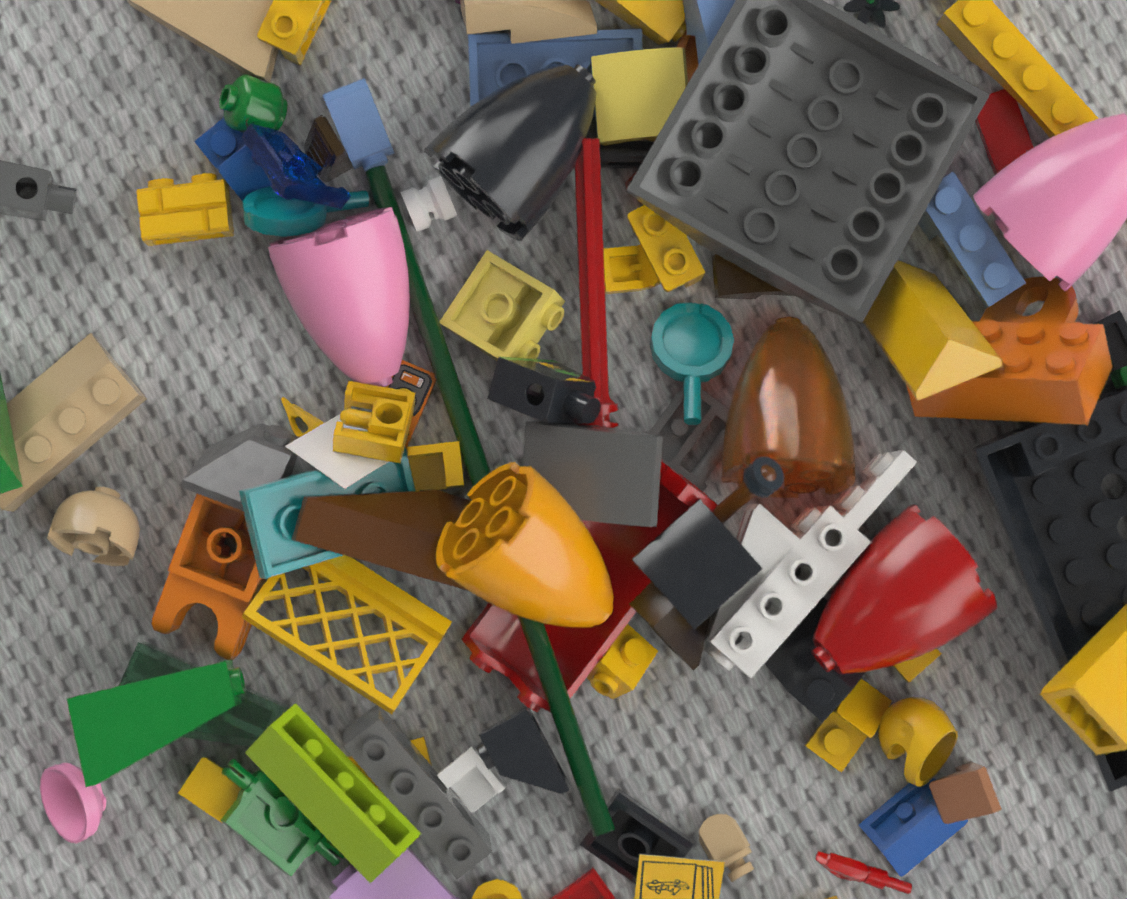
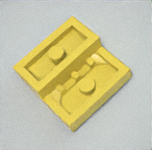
M683 47L657 48L591 56L592 74L596 81L593 86L597 93L595 110L597 134L600 144L611 145L643 139L651 142L655 141L688 84L685 49Z

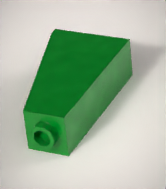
M227 660L66 698L86 787L94 786L110 779L242 703L240 695L246 693L245 680L241 668H234L232 660Z

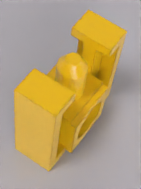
M348 380L344 397V410L340 413V421H337L333 433V451L401 463L414 412L415 393ZM352 406H353V407H359V408H364V409H370V410H372V412H367V411H362V410H356V409H351V408H352ZM343 424L345 426L367 429L368 431L364 432L359 430L343 428Z

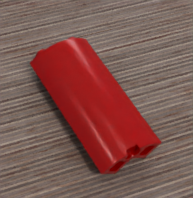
M662 459L657 526L645 527L581 520L600 551L609 574L614 599L611 615L600 625L592 627H562L544 623L570 699L635 615L636 611L629 604L651 583L650 579L635 564L632 558L699 499L711 512L718 506L714 500L683 475L677 473L664 463ZM488 603L461 638L472 652L469 659L487 673H491L495 669L507 676L520 691L517 698L531 710L539 712L543 708L551 713L518 616Z

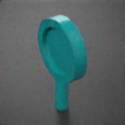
M270 186L257 189L245 197L242 201L243 219L245 225L251 230L265 235L281 237L298 236L313 232L322 227L327 220L326 213L369 207V195L366 190L322 196L315 190L300 186Z
M693 302L677 303L664 310L654 323L650 340L652 358L659 369L672 379L683 382L684 423L688 425L701 423V382H707L721 374L730 361L734 345L731 325L723 314L707 304Z

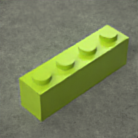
M296 703L274 721L245 752L369 883H372L421 835L409 820Z

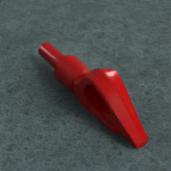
M818 851L815 855V861L839 879L863 882L881 890L886 886L909 894L912 890L911 883L888 876L887 870L867 866L865 863L834 853L827 854Z

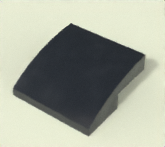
M700 499L632 558L635 564L694 629L763 569Z

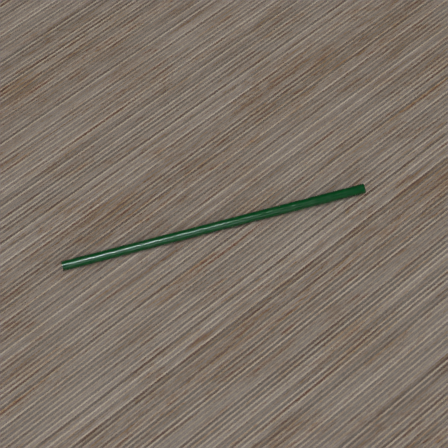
M383 165L376 166L367 170L365 176L376 208L392 207L394 215L397 216L408 267L410 306L457 441H459L460 451L472 486L474 487L491 470L386 167ZM518 616L593 836L613 831L615 828L544 623Z

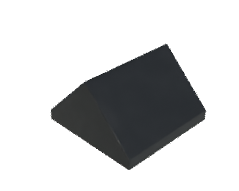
M619 788L607 804L615 830L594 837L590 828L580 843V846L635 884L639 854L684 858L693 846L691 838Z

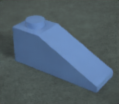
M365 78L323 94L353 168L356 169L362 166L363 170L367 171L373 167L387 164V156L394 154V151Z

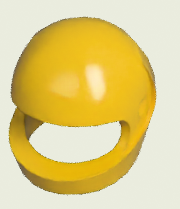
M909 697L898 700L885 711L879 725L878 738L881 749L889 760L896 759L907 753L904 765L905 779L917 787H922L935 777L949 758L957 742L958 732L945 711L936 703L923 697Z

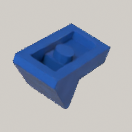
M224 118L194 141L242 201L248 194L257 189L281 186L283 184L243 132L227 126Z

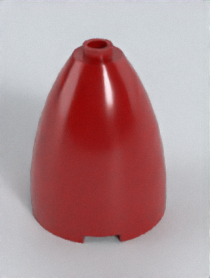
M911 504L875 535L871 543L844 572L832 591L813 636L816 648L811 651L816 661L826 672H830L832 669L839 674L868 672L917 658L964 634L996 611L997 601L994 592L989 588L985 591L982 590L979 585L981 582L980 577L975 570L979 566L959 540L935 516H932L927 521L918 514L921 511L916 504Z

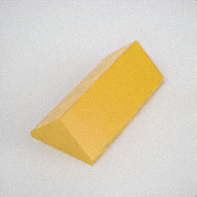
M896 261L863 323L917 401L1003 366L1001 358L935 274L905 262Z

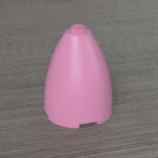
M1125 113L1093 120L1044 141L1003 168L973 195L983 213L987 216L993 213L997 218L995 223L1004 233L1003 236L1049 281L1057 275L1060 280L1058 285L1064 291H1067L1094 264L1112 242L1127 219V114Z
M384 207L346 217V219L325 224L313 232L298 236H286L270 243V247H268L269 256L283 291L303 327L320 350L340 371L354 382L381 387L392 384L391 376L399 372L406 347L410 305L408 267L404 243L397 216L394 215L392 207Z

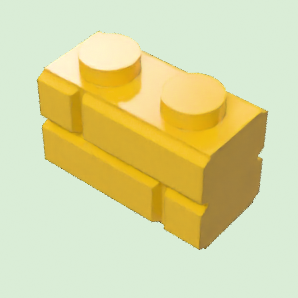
M204 173L191 176V183L174 185V179H154L148 181V188L137 189L136 191L141 238L148 246L234 236L229 185L224 179L218 180L217 174Z

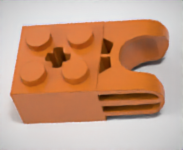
M196 494L168 568L169 575L156 606L151 624L154 631L169 634L180 628L184 617L191 607L197 603L204 604L212 609L218 622V632L214 642L216 653L224 659L234 660L242 652L252 627L250 623L242 619V615L268 578L259 577L244 511ZM235 537L237 549L236 552H231V555H229L230 547L224 544L226 538Z

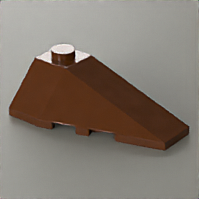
M436 489L358 495L304 496L292 540L466 590L439 569L436 562V549L446 522H453L455 524L464 508L472 500Z

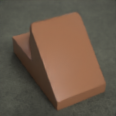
M972 761L955 767V773L929 783L939 814L945 824L984 816L1002 810L986 767Z

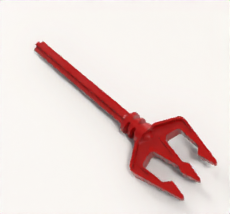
M584 138L583 147L574 167L582 374L595 381L596 389L593 397L599 400L601 407L595 421L590 424L576 425H598L615 428L619 426V423L610 421V413L618 411L619 408L618 403H615L609 396L600 139Z

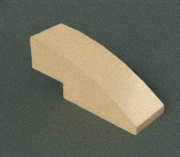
M460 0L467 34L508 30L511 44L597 34V25L590 2L586 0Z

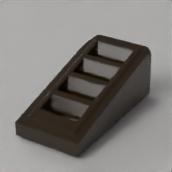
M320 115L315 118L305 141L304 150L319 178L324 183H327L352 169V164L326 116Z

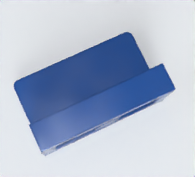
M934 777L922 787L908 783L859 824L862 831L884 855L900 877L907 874L968 822V820L945 824L942 821L929 787V783L936 780Z

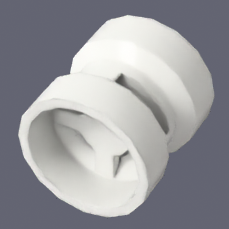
M441 175L428 180L427 185L421 190L411 187L400 192L417 232L429 228L431 220L440 218L446 221L457 216Z

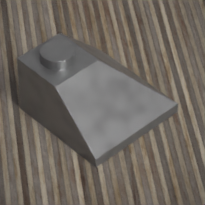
M261 423L218 441L207 448L183 478L181 487L243 511L239 490L292 475L298 455L285 446L299 437L292 435L288 429L282 426Z

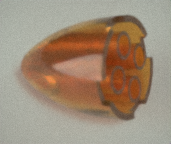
M795 317L776 319L775 323L766 328L754 345L733 392L723 439L722 483L733 482L738 484L739 487L744 482V470L757 458L769 457L779 464L784 473V489L781 487L769 496L772 498H799V494L813 493L825 488L826 494L833 495L850 488L856 481L854 439L843 389L822 344L812 330Z

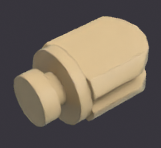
M727 814L709 816L699 829V842L708 859L724 861V869L728 867L730 873L727 875L731 882L754 870L751 862L746 863L743 859L752 853V850L736 820Z

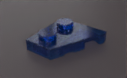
M250 124L242 135V139L252 152L251 157L253 161L264 170L271 181V188L280 197L287 200L299 199L342 209L350 199L351 195L345 188L326 186L317 177L323 168L311 157L303 153L298 145L284 132Z

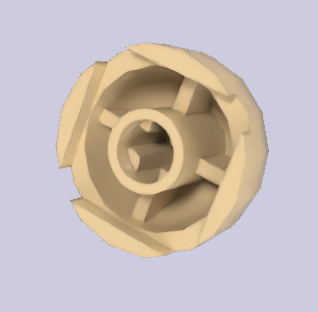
M96 487L94 491H82L69 496L59 505L53 517L47 539L54 547L70 556L73 555L74 548L88 554L99 555L91 562L109 566H125L129 564L130 559L133 560L139 540L140 526L138 517L129 504L120 499L121 495L117 491L107 487Z

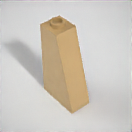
M127 0L131 7L242 73L271 82L279 49L260 41L257 33L273 0Z

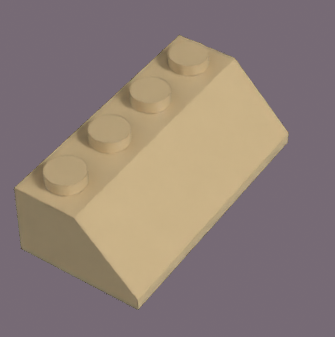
M92 333L87 335L7 403L23 487L0 494V508L2 510L14 512L147 400L145 395Z

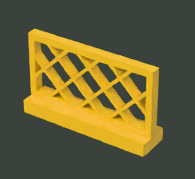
M343 555L303 567V569L309 572L311 585L288 589L285 573L269 577L244 611L242 619L391 715L434 651L438 648L452 624V621L349 556ZM318 578H319L320 580L324 581L325 583H320V584H319ZM279 582L281 590L272 591ZM338 590L346 596L349 609L325 612L321 592ZM314 594L318 614L295 618L290 597ZM283 599L287 619L271 622L257 613V611L265 601ZM355 602L361 605L362 607H356ZM377 615L383 619L386 633L363 637L358 616ZM351 617L355 638L332 642L328 621ZM320 623L325 643L309 646L299 639L297 626ZM392 626L397 628L399 631H393ZM290 628L291 634L285 631L284 629ZM411 637L425 646L419 658L400 661L396 640ZM388 641L393 662L370 666L365 645ZM358 646L362 668L346 670L337 664L334 650ZM327 652L328 658L321 653ZM411 668L407 676L404 677L403 669ZM395 671L399 688L392 698L375 689L372 674ZM365 676L366 682L358 677Z

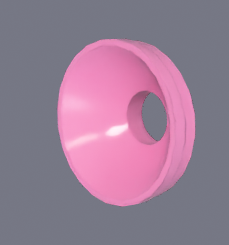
M70 763L56 764L45 769L40 780L41 799L47 817L54 829L66 841L76 844L94 835L99 827L103 811L106 808V797L102 792L101 783L86 787L82 769Z

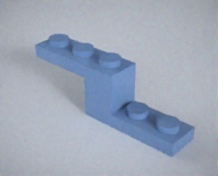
M954 171L943 177L918 224L929 241L939 236L986 309L1026 284V282Z

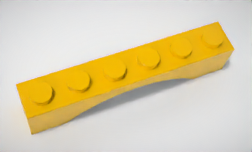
M957 0L939 19L938 27L967 59L981 68L1011 94L1032 116L1049 138L1073 127L1099 119L992 0Z

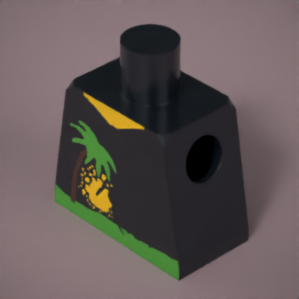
M498 357L487 397L488 400L547 423L590 424L598 417L601 407L599 400L593 397L596 389L595 381L557 361ZM539 384L541 386L540 393L530 390V386Z

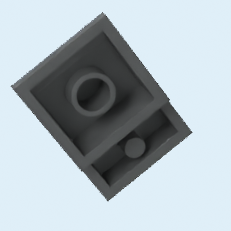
M543 421L525 422L523 466H531L543 476L569 503L581 520L645 527L657 526L663 436L598 425L582 426Z

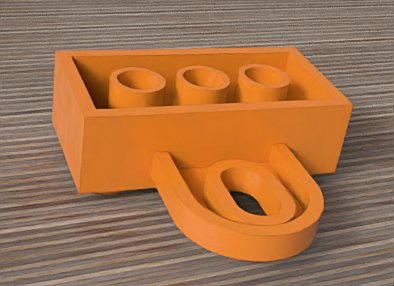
M1044 276L1024 279L1026 284L986 308L980 321H972L1001 358L1003 366L918 401L906 385L914 416L1087 425L1112 370L1104 325L1075 322L1079 313L1076 293L1072 286L1067 291H1064L1058 285L1060 283L1058 278L1054 277L1051 281ZM1045 301L1037 313L1022 316L1026 307L1031 303Z

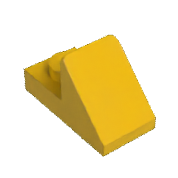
M861 678L845 699L824 722L820 723L804 746L842 773L866 738L874 736L881 723V718L889 708L892 700Z

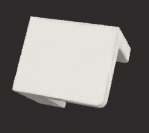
M474 745L437 774L447 789L451 787L470 812L477 811L497 793L499 794L506 788L505 783L493 768L490 770L486 768Z

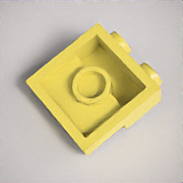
M486 250L439 323L496 361H498V357L537 359L540 353V345L537 343L547 329L553 331L561 323L564 317V308L562 306L565 300L551 287Z

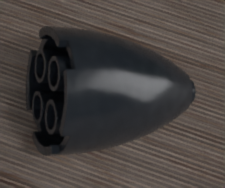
M564 64L519 78L497 89L468 108L433 139L424 149V152L430 157L436 155L438 162L433 167L458 195L475 210L479 209L488 218L494 220L497 217L501 221L497 225L500 231L515 240L522 241L550 208L575 167L583 147V139L587 138L593 118L597 95L593 85L596 81L579 64H576L574 68Z

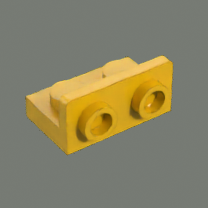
M273 0L257 33V37L260 41L280 49L285 59L301 66L332 0Z
M645 205L628 213L627 219L665 292H670L682 285H685L687 288L702 280L706 272L686 234Z

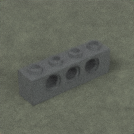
M375 705L344 730L343 747L389 801L421 833L420 837L456 879H459L492 853L489 833L452 789H447L437 776L438 773L384 709Z

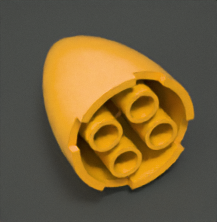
M516 462L504 464L486 475L467 493V496L472 501L464 508L455 524L453 522H446L440 535L436 549V562L440 570L466 590L492 605L517 616L540 623L562 627H592L602 624L609 618L613 610L614 596L609 574L600 551L573 508L531 466L520 467Z

